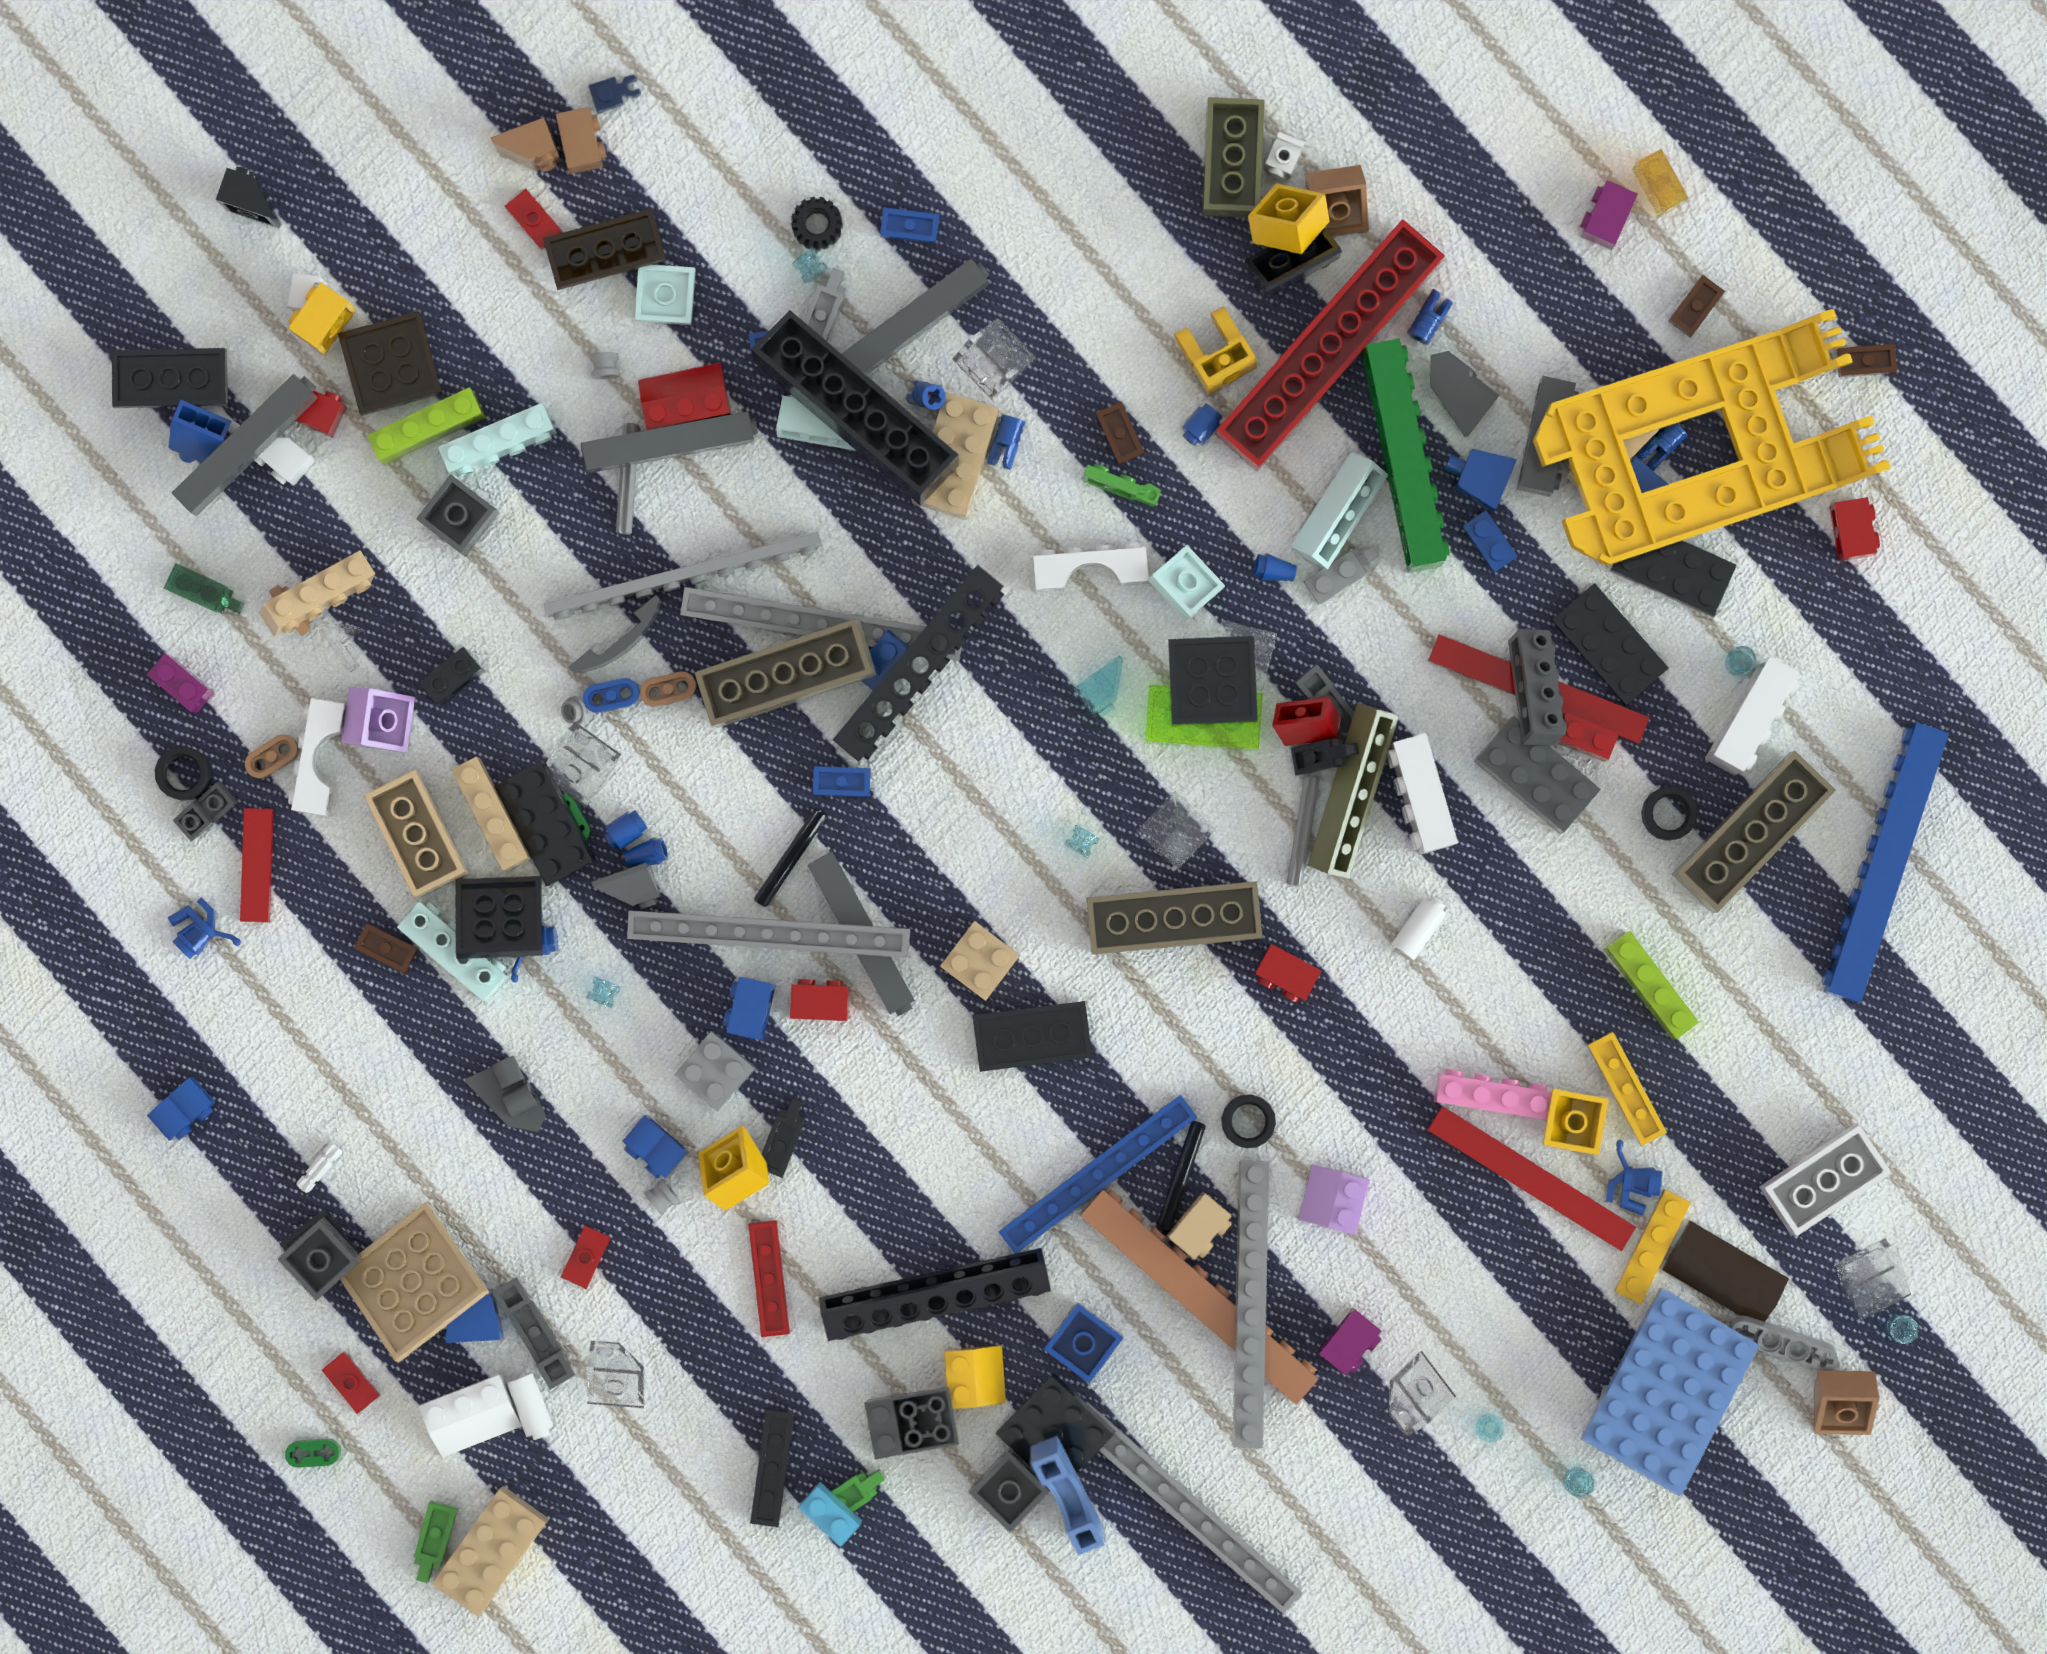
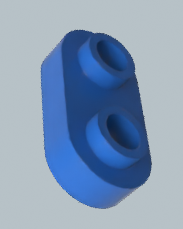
M621 678L589 686L583 694V702L591 712L604 713L634 705L639 699L640 690L633 680ZM629 688L631 695L628 698H622V689ZM601 694L603 696L601 704H594L593 698L595 695Z

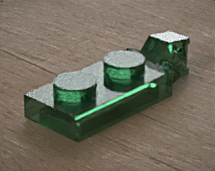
M175 563L163 588L209 610L222 614L226 608L241 614L245 605L231 598L234 591L228 589L227 586Z

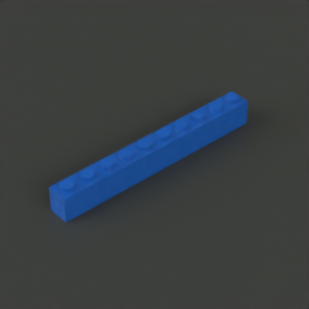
M1918 722L1911 724L1910 728L1906 727L1901 738V743L1904 744L1902 753L1897 754L1894 759L1892 770H1895L1893 780L1887 782L1883 796L1886 797L1884 808L1880 807L1876 814L1874 823L1878 824L1875 835L1871 834L1867 841L1866 850L1869 851L1866 862H1861L1857 872V877L1860 878L1857 889L1853 888L1849 896L1848 904L1851 905L1849 915H1844L1839 931L1843 932L1840 942H1835L1832 948L1831 958L1834 959L1831 969H1826L1822 979V985H1825L1823 992L1854 1003H1861L1943 754L1949 735L1947 732Z

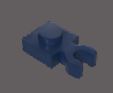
M628 75L619 84H617L614 76L588 85L597 113H603L624 106L622 97H639L641 95L640 89L634 91L628 89L630 83L637 81L636 76Z

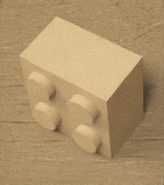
M974 921L940 967L986 1001L1020 955Z
M1202 1192L1169 1231L1167 1236L1194 1260L1198 1256L1204 1258L1213 1247L1210 1241L1216 1234L1222 1236L1232 1224L1229 1221L1232 1215Z

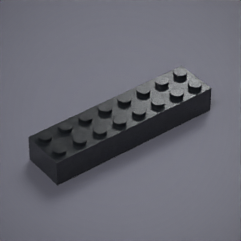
M791 310L751 349L752 360L757 366L920 506L959 466L958 453Z

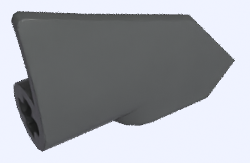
M1445 351L1430 356V387L1463 436L1468 437L1500 395L1478 379L1475 371L1451 352Z
M514 1055L465 1079L469 1087L507 1126L534 1132L540 1131L546 1118V1113L533 1087L529 1082H526Z

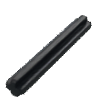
M817 808L812 811L754 897L755 902L763 907L769 905L827 819V815Z
M1192 1121L1157 1222L1159 1228L1165 1230L1172 1229L1206 1125L1203 1123Z

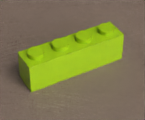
M469 387L368 434L367 437L378 460L383 465H386L486 417L475 393Z
M1631 931L1624 932L1603 948L1671 1039H1678L1699 1023Z

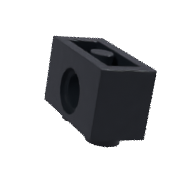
M462 647L419 683L435 703L442 707L482 675L485 670L469 650Z

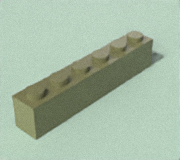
M1357 703L1345 744L1357 743L1359 754L1345 757L1346 764L1337 768L1308 866L1327 874L1350 878L1399 715Z

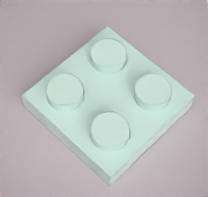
M648 265L638 268L635 321L692 325L695 267Z
M1188 545L1148 579L1185 621L1190 619L1225 587Z

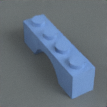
M1055 1436L1032 1445L1031 1465L1042 1486H1047L1053 1494L1061 1511L1066 1533L1077 1554L1081 1555L1104 1546V1526L1058 1437Z

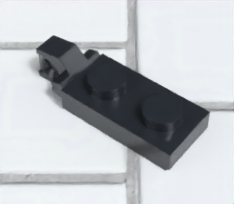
M1337 738L1291 748L1295 776L1340 767L1346 764L1345 757L1359 754L1357 743L1342 744V739Z
M794 1097L788 1111L781 1108L780 1113L776 1115L762 1151V1156L767 1163L768 1173L784 1178L804 1126L805 1117L800 1116L805 1102Z

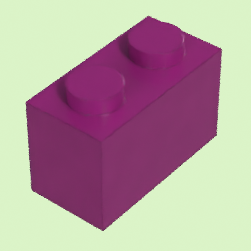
M1608 180L1603 185V188L1597 186L1591 199L1595 206L1591 213L1586 211L1580 227L1584 228L1581 237L1612 250L1618 241L1638 193Z
M166 653L147 673V676L185 708L196 714L215 693L174 657Z
M1352 1308L1318 1350V1353L1343 1374L1347 1375L1349 1371L1354 1374L1364 1361L1361 1359V1356L1367 1349L1372 1351L1382 1338L1378 1335L1382 1331Z

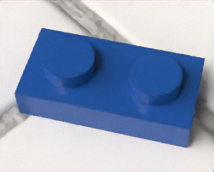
M883 207L880 237L936 244L940 216L934 213Z
M1486 510L1462 526L1493 573L1518 557Z
M887 630L870 651L877 676L862 680V682L871 690H874L910 646L893 632Z
M814 766L813 795L870 797L871 768Z

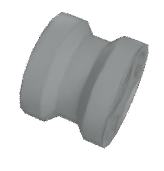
M600 352L591 354L590 361L594 364V370L591 372L592 378L613 379L619 377L620 371L616 368V362L619 360L618 353Z
M663 1179L658 1182L656 1188L653 1190L649 1189L644 1193L649 1202L661 1215L666 1212L669 1205H675L680 1201L675 1192Z

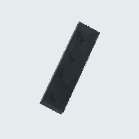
M766 1409L750 1524L779 1527L795 1412Z

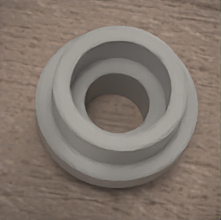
M573 696L569 697L562 704L561 713L567 723L578 725L585 721L587 708L579 697Z

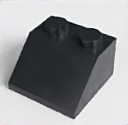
M238 166L235 170L226 168L216 201L228 212L280 228L281 222L265 189L257 181L258 178L252 175L253 172Z

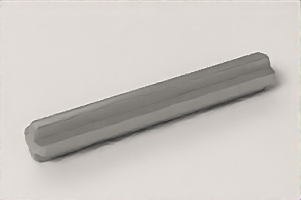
M625 423L623 425V435L639 432L640 430L639 425L635 423ZM637 464L620 467L616 532L622 535L632 533Z
M1306 775L1303 781L1287 877V884L1299 887L1303 883L1320 780L1319 777L1313 775Z

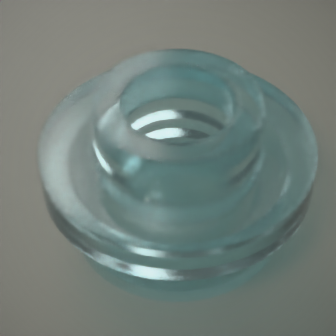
M1485 1414L1476 1423V1433L1485 1442H1496L1504 1434V1423L1495 1414ZM1487 1423L1494 1424L1495 1429L1492 1433L1485 1431Z

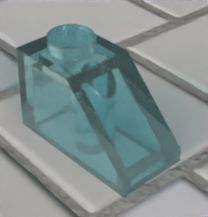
M1120 655L1074 687V692L1093 718L1098 714L1102 718L1115 709L1112 704L1117 700L1123 659Z

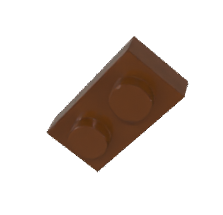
M1702 275L1668 322L1691 338L1725 290Z
M1895 344L1837 349V357L1848 353L1853 361L1848 365L1838 368L1839 377L1894 374L1897 372Z
M1122 401L1096 412V417L1118 466L1144 454V450Z
M366 923L354 946V949L404 974L407 973L419 949L369 923Z

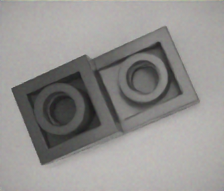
M216 782L197 801L189 804L173 821L190 841H194L236 806L238 801L221 782Z

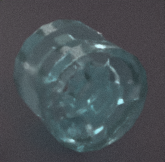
M815 248L805 252L792 263L794 268L802 273L801 278L804 283L816 279L828 269L825 262L819 260L818 252Z
M1740 646L1727 654L1725 666L1732 675L1743 676L1754 669L1757 658L1752 649Z
M1075 825L1073 836L1067 839L1064 844L1082 856L1089 858L1091 847L1097 844L1100 839L1086 829Z
M595 976L593 979V989L587 993L586 997L612 1008L614 1004L613 997L620 991L621 987Z
M1893 1315L1886 1323L1887 1335L1895 1342L1911 1343L1918 1335V1324L1908 1315Z
M1572 1467L1564 1474L1563 1485L1572 1496L1578 1498L1585 1497L1592 1492L1594 1479L1584 1468Z

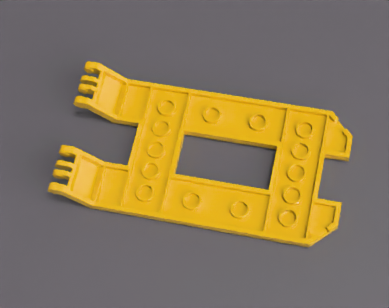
M1834 309L1821 312L1782 329L1551 403L1546 410L1533 442L1542 467L1566 459L1569 460L1587 512L1562 520L1570 547L1608 566L1821 495L1891 469L1887 460L1880 461L1869 467L1866 458L1867 456L1884 452L1883 444L1863 450L1862 446L1880 440L1879 434L1875 433L1860 440L1856 431L1873 426L1875 422L1872 415L1793 443L1775 391L1804 382L1853 362L1851 355L1848 353L1838 356L1831 360L1828 350L1838 349L1846 344L1845 338L1825 344V339L1842 334L1841 327H1835L1821 333L1818 325L1835 320L1837 316ZM1720 409L1739 461L1641 493L1623 441Z

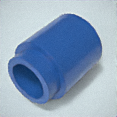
M1205 403L1202 408L1198 407L1182 426L1185 432L1182 436L1193 446H1196L1197 443L1203 446L1220 426L1219 421L1223 417L1212 406Z
M636 810L631 813L627 811L605 826L608 832L604 836L612 848L618 846L622 850L644 835L643 831L648 827Z

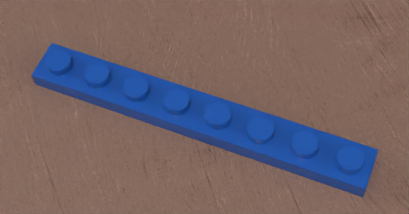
M1179 1095L998 1232L1014 1253L1020 1252L1198 1117L1184 1098Z

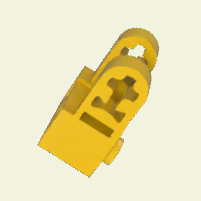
M1223 306L1210 313L1227 346L1210 356L1203 354L1187 327L1174 333L1178 346L1208 396L1257 369L1256 356Z

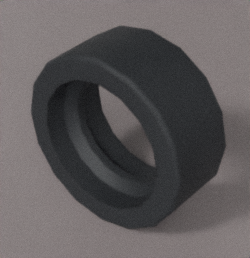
M186 746L173 747L165 751L158 759L155 767V781L159 789L167 796L181 801L193 800L201 796L209 787L212 778L208 759L200 751ZM179 757L191 758L199 767L200 776L198 782L188 790L174 788L167 779L169 764Z
M1669 786L1659 788L1647 797L1643 803L1641 815L1642 822L1650 834L1655 838L1669 841L1680 839L1687 835L1696 824L1698 812L1697 804L1688 792L1682 788ZM1664 797L1677 798L1685 807V821L1675 830L1662 829L1653 818L1655 804Z
M1252 1094L1240 1095L1232 1099L1224 1108L1221 1117L1222 1129L1226 1137L1235 1145L1246 1149L1257 1148L1265 1144L1273 1135L1276 1126L1275 1113L1271 1105L1263 1098ZM1251 1104L1257 1106L1265 1116L1264 1129L1254 1138L1241 1137L1232 1127L1233 1113L1243 1105Z

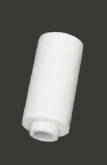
M1433 897L1429 901L1423 898L1393 940L1391 946L1414 961L1447 915L1443 911L1445 906Z
M534 1373L506 1383L526 1437L532 1435L533 1440L549 1435L548 1429L552 1428L553 1425Z

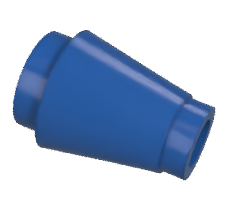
M1268 553L1264 555L1258 554L1254 564L1253 576L1259 577V580L1293 582L1296 576L1297 565Z
M653 837L624 851V858L628 867H635L644 863L661 865L663 861L668 860V851L662 838L656 839Z

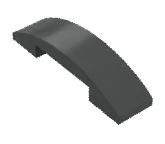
M655 595L634 612L641 621L638 625L599 657L589 649L569 666L570 670L575 674L585 673L604 667L622 657L648 632L657 617L662 601Z
M1315 664L1299 677L1295 684L1306 699L1323 697L1331 699L1341 716L1338 739H1342V744H1345L1354 711L1333 687L1334 684L1321 668Z
M518 1277L493 1290V1295L505 1315L510 1318L535 1360L536 1367L549 1389L551 1390L575 1376L555 1335Z

